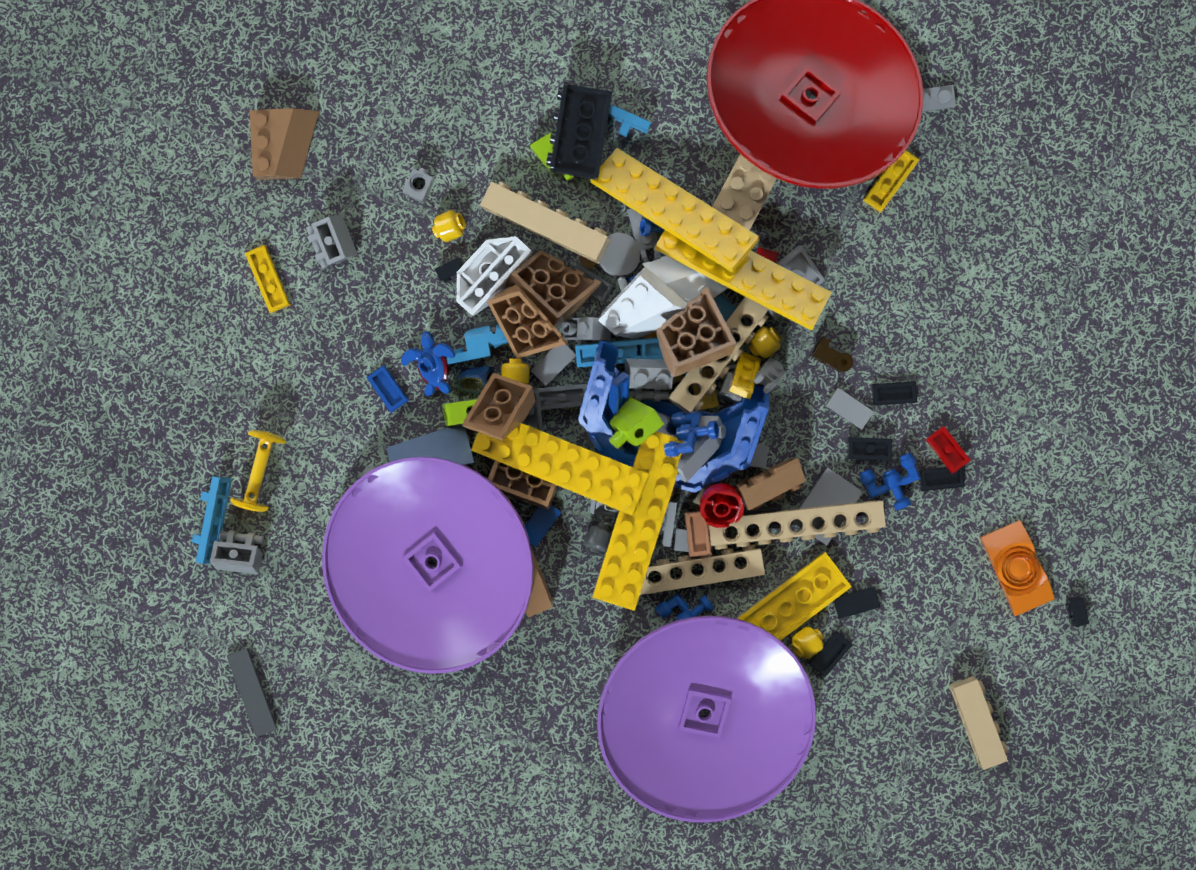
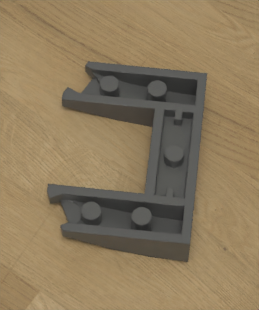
M588 384L533 389L535 403L521 423L544 432L542 410L582 406ZM588 434V445L589 447H593L594 444L590 439V435Z

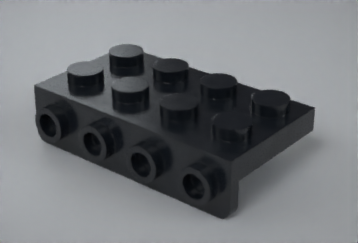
M564 82L563 87H559L557 100H561L560 108H555L553 122H557L556 131L552 130L550 144H554L552 153L548 152L546 166H550L551 173L598 180L612 91L571 85L569 82Z

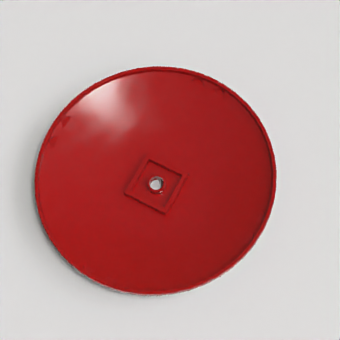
M750 0L730 16L722 26L709 55L706 75L707 93L711 109L720 129L734 148L750 163L765 173L785 182L817 189L843 188L860 184L876 177L891 167L906 151L918 130L923 110V85L915 57L899 31L879 12L860 0ZM805 92H813L816 98H808Z

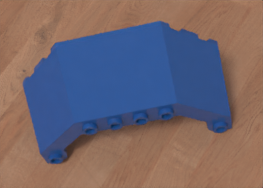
M600 340L578 421L587 430L598 452L600 451L605 457L633 467L639 446H634L626 441L617 449L609 441L616 433L610 425L612 418L609 417V390L612 380L620 375L616 367L619 352L614 344ZM755 384L750 399L743 397L741 401L717 413L704 410L698 411L702 416H719L726 428V435L722 438L721 445L688 482H684L678 472L674 484L675 488L695 493L712 482L716 483L729 477L735 471L750 467L769 410V392L766 394L763 391L764 385ZM641 399L640 401L655 409L656 412L671 417L676 412H684L668 400L653 402L652 400Z

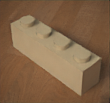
M972 676L949 685L978 766L985 770L1007 762L1006 754L1008 749L1004 741H1000L998 734L1001 731L998 723L992 719L991 713H993L990 702L986 701L983 695L986 690L982 681H978V679Z

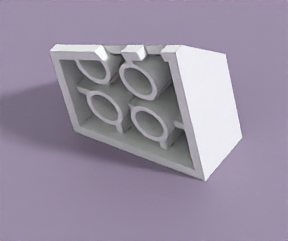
M668 256L642 263L644 267L648 268L687 303L700 295L706 287L713 298L728 288Z
M644 267L607 306L598 321L614 335L629 339H639L657 330L674 314L686 309L687 302L648 268Z

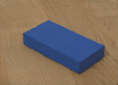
M385 365L366 377L391 413L409 401Z
M622 372L612 380L610 386V418H613L629 399L630 377L625 372Z
M552 504L549 511L538 507L525 525L529 541L535 547H537L561 514V511Z

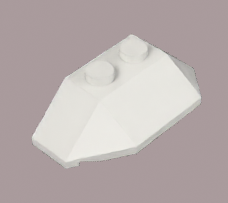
M516 236L486 240L457 271L456 301L472 316L489 306L487 301L506 288L510 274L528 260L532 250Z

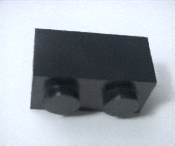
M456 258L435 268L439 280L446 283L452 280L451 277L455 275L457 277V271L463 266L460 258Z
M1078 596L1067 599L1065 607L1070 613V624H1073L1075 627L1090 624L1083 598Z

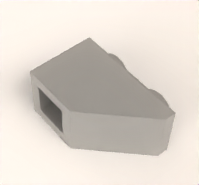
M567 318L562 323V336L566 340L611 341V331L598 321L599 318Z

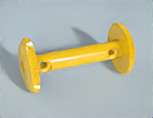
M251 430L248 432V435L260 438L245 497L244 499L233 497L230 501L233 505L246 510L265 512L269 507L257 503L272 444L273 442L286 444V440L284 437L274 433ZM267 444L268 447L263 448L262 445ZM253 493L255 496L250 498L249 494Z

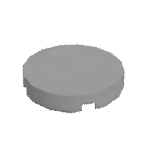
M617 232L608 235L611 241L599 263L600 266L612 276L630 274L636 269L640 261V251H638L636 241L626 233Z

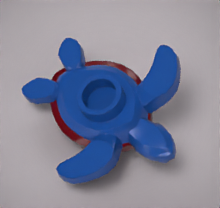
M425 331L421 336L423 350L410 348L403 354L401 363L403 366H406L414 360L418 361L419 374L427 383L424 390L427 397L434 394L435 389L448 394L451 392V388L446 383L449 370L446 357H455V352L444 343L434 345L433 334Z

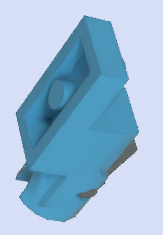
M476 322L474 329H470L464 334L467 352H464L463 348L454 350L455 357H446L447 363L451 365L491 357L490 347L495 349L508 344L498 322Z

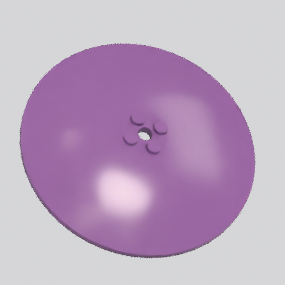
M421 456L394 460L371 470L358 479L339 500L330 517L324 536L322 550L323 575L328 596L337 616L347 631L366 650L379 659L399 668L419 673L434 674L454 672L471 667L494 654L507 642L519 626L527 610L533 587L534 564L532 549L525 526L518 512L502 491L486 477L463 464L437 457ZM429 556L437 559V567L429 565Z
M723 616L690 617L666 624L650 632L637 641L619 659L611 671L600 697L597 716L598 739L605 763L620 787L642 806L665 817L680 821H724L760 808L775 798L794 779L806 760L812 745L816 723V707L810 681L801 663L794 653L773 634L759 626L736 618ZM702 709L710 710V714L707 717H700L698 715Z

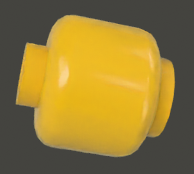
M449 210L434 218L432 231L436 238L440 237L442 241L449 242L464 234L466 223L459 212L456 213L453 210Z
M763 326L754 332L756 335L750 341L751 345L749 346L750 351L756 357L760 355L763 358H768L780 349L782 338L772 326L770 328Z
M509 358V363H504L501 366V376L528 385L530 367L528 364L522 363L520 358Z
M806 626L792 637L791 648L799 658L810 659L823 649L822 640L824 637L818 629Z

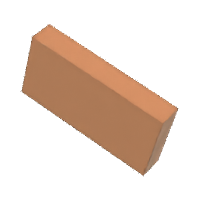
M700 511L686 512L685 522L689 556L712 554L709 527L705 519L701 516Z

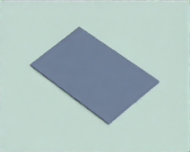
M463 424L387 447L389 462L408 457L423 456L447 459L463 465L474 463L466 427H463Z

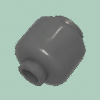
M598 523V526L589 527L584 540L588 553L603 557L606 554L612 535L609 525Z

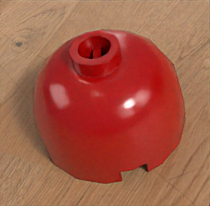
M717 483L711 485L703 492L700 497L699 509L701 516L708 525L715 528L729 527V524L734 521L737 523L744 513V503L739 491L735 487L726 483Z

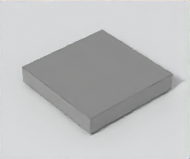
M670 500L668 503L660 538L662 545L671 547L677 502Z

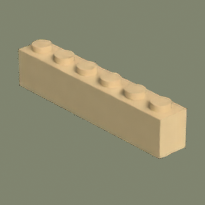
M490 183L480 203L483 209L597 264L600 263L611 241L606 236L607 232L597 227L594 230L588 228V223L576 218L575 221L567 218L568 214L562 210L548 209L549 205L543 201L537 200V202L529 200L530 196L524 192L518 191L514 193L510 191L511 187L505 183Z

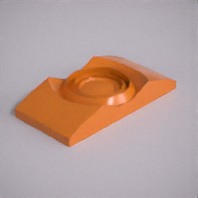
M1020 520L980 537L1014 616H1018L1055 599L1048 577L1037 558L1034 545Z

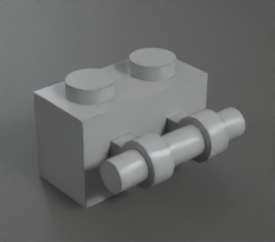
M342 214L328 216L312 223V226L306 228L309 235L307 237L309 243H312L316 252L314 256L316 261L320 262L322 269L358 255Z
M625 359L624 372L630 377L629 388H633V390H629V398L631 397L639 402L641 399H648L653 402L669 400V391H661V389H672L673 377L664 360ZM641 389H652V391H642Z
M229 530L228 532L221 531L219 539L226 540V542L214 541L210 563L216 570L259 575L263 553L258 546L254 545H263L264 536H258L256 533L251 532L241 534L234 530ZM236 542H244L245 544H236Z

